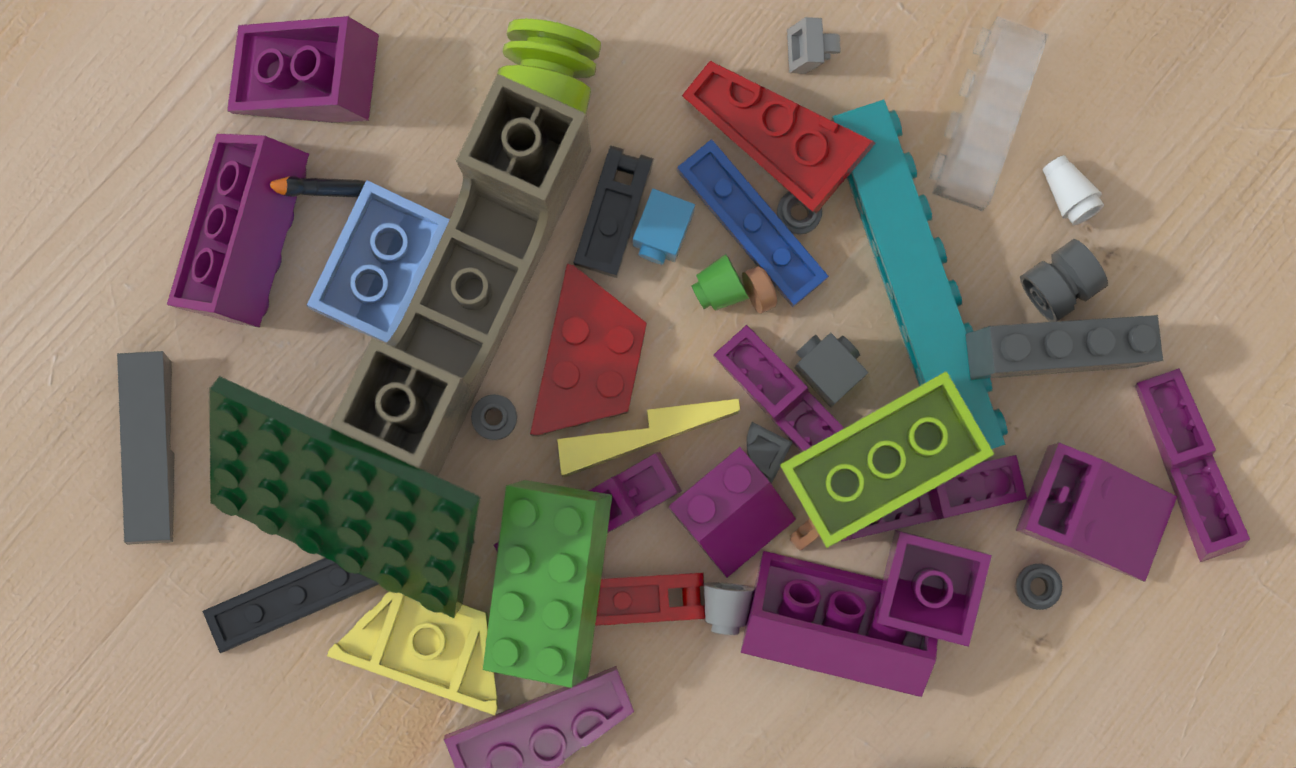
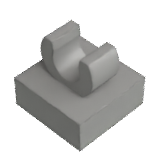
M805 17L787 29L789 73L806 74L823 64L824 60L831 59L830 53H841L840 35L823 34L822 18Z

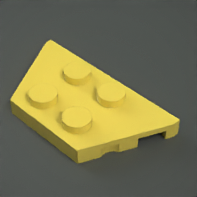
M388 592L338 643H335L329 649L327 654L328 657L492 715H496L499 708L494 672L483 670L488 632L487 612L462 604L455 618H452L441 612L429 611L420 602L401 593Z

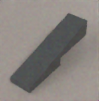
M163 351L117 353L124 543L132 545L173 542L175 454L170 449L172 362Z

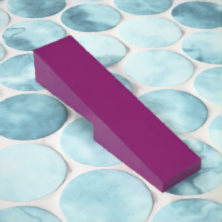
M745 325L713 354L714 358L790 441L793 442L801 453L844 429L809 392L808 387L748 325Z
M1180 368L1136 383L1135 387L1172 488L1177 496L1179 507L1199 561L1203 562L1243 548L1250 540V537L1213 457L1216 448Z
M1017 455L978 463L842 539L841 542L1026 500L1027 496Z

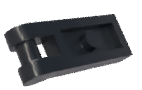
M611 145L573 263L575 266L617 278L654 158L642 154L639 158L623 154L624 149ZM618 171L634 175L631 186L615 181Z

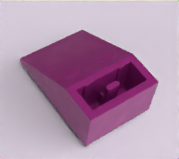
M1058 442L1047 446L1015 531L1145 582L1177 496L1100 458Z

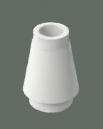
M1065 155L1054 159L1043 168L1042 171L1047 177V182L1063 219L1069 218L1073 225H1078L1093 217L1104 207L1100 199L1102 193L1069 162Z

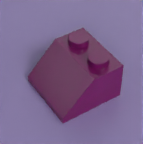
M741 447L737 448L668 506L672 514L726 578L796 520L769 480Z
M895 530L883 577L877 623L969 647L992 555Z

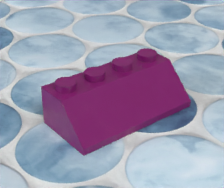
M216 134L168 298V306L235 324L260 328L262 318L269 307V293L274 276L281 265V252L286 234L294 220L293 210L297 196L288 197L276 193L270 187V183L289 176L306 178V165L309 153L264 135Z
M763 551L740 653L922 697L936 662L938 639L877 623L883 584L882 579Z

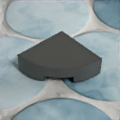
M751 422L746 440L748 457L769 482L772 483L781 467L780 464L783 463L793 442Z

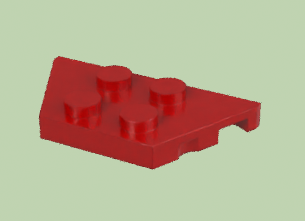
M571 264L566 265L530 435L537 437L553 431L628 413L647 323Z

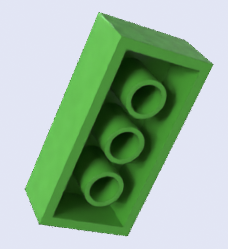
M528 480L506 485L483 670L570 688L589 676L612 495Z

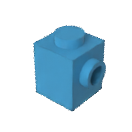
M652 188L633 237V247L640 249L638 255L648 261L661 265L664 264L665 259L676 262L694 215L695 204Z

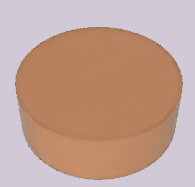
M756 266L742 272L743 285L755 310L762 314L775 308L777 295L766 271L762 267Z

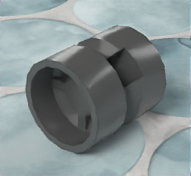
M1076 239L1071 240L1051 254V264L1041 261L1020 276L1021 284L1036 309L1049 322H1058L1075 309L1074 305L1077 304V298L1086 302L1108 286V279L1098 260L1083 243Z

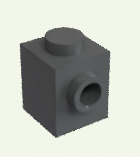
M829 333L823 340L814 335L796 352L801 360L794 369L830 407L837 403L869 373L856 360L860 356L859 351L843 335L837 339L832 333Z

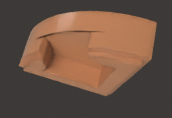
M809 518L790 535L791 538L789 540L801 551L820 535Z

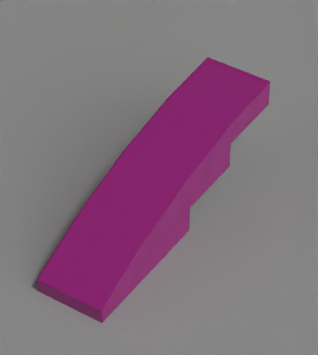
M660 451L589 490L612 495L607 534L682 492ZM497 542V543H495V544L493 545V546L495 547L497 553H498V545H499V542Z

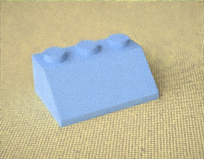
M366 180L307 303L308 308L353 330L387 343L404 317L450 219Z

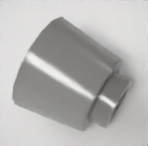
M704 583L705 620L707 623L712 624L711 631L717 634L738 635L739 627L747 625L755 588L733 583Z

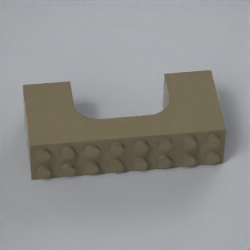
M497 74L456 160L463 174L461 191L452 216L404 317L389 341L384 343L373 337L371 338L329 427L433 475H439L589 157L591 146L586 113Z

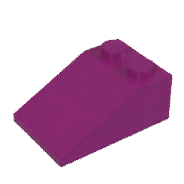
M349 16L238 25L227 111L232 114L329 123L369 121L379 34Z

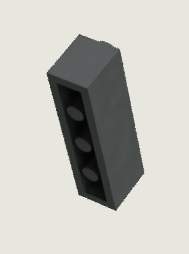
M1158 315L997 325L965 334L971 380L1136 368L1163 361Z

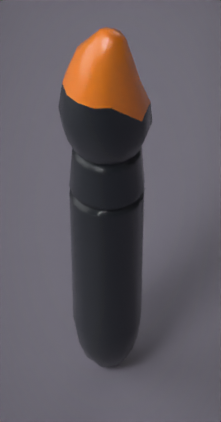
M289 176L272 181L270 187L276 193L288 197H296L301 194L357 198L366 181Z

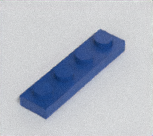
M712 139L677 167V172L753 262L766 271L772 284L792 307L827 280L829 276Z

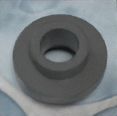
M789 191L779 201L777 216L792 234L802 235L811 232L817 227L822 217V208L817 213L812 212ZM796 205L805 207L808 214L807 217L803 220L793 218L791 215L792 207Z
M492 394L481 398L475 404L471 420L474 429L479 435L488 440H500L509 436L515 429L517 411L509 399L501 395ZM499 409L502 412V421L498 425L493 426L486 422V414L489 410Z
M1032 564L1025 567L1017 576L1015 583L1016 594L1019 600L1029 608L1036 610L1047 609L1059 600L1062 594V580L1052 567L1045 564ZM1035 578H1041L1046 586L1045 591L1038 596L1033 594L1030 588L1031 582Z

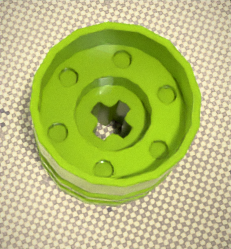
M529 18L514 19L509 22L506 34L510 41L504 44L503 55L518 65L503 66L498 69L497 74L583 113H587L591 88L575 78H589L595 75L596 63L593 60L599 58L601 42L591 34L558 22Z

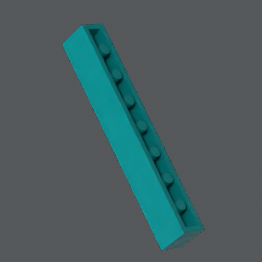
M885 99L833 116L831 121L876 142L850 173L847 180L918 385L921 386L947 371L991 449L1006 445L1003 436L1008 434V429L1004 416L999 408L993 410L988 392L993 390L991 379L971 380L965 334L973 332V328L969 322L963 324L958 306L962 305V297L955 280L948 281L943 267V264L947 263L946 251L939 237L933 238L927 221L932 220L931 208L924 194L918 196L913 179L917 178V169L910 152L903 153L898 137L902 136L903 133L896 111H888Z

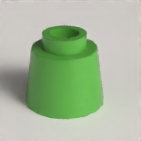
M727 254L696 275L698 282L691 285L703 309L712 306L714 311L750 299Z

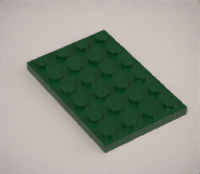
M219 376L209 389L210 503L227 515H236L255 524L267 534H276L297 544L299 548L307 553L319 554L337 563L349 573H359L376 581L389 592L401 593L414 599L429 611L441 612L455 618L463 604L480 496Z

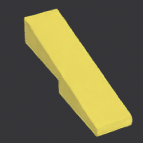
M739 399L648 409L649 428L557 439L561 476L565 478L734 416L740 411Z

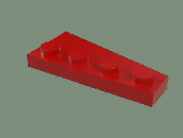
M712 61L708 62L682 94V97L815 213L822 208L876 144V142Z

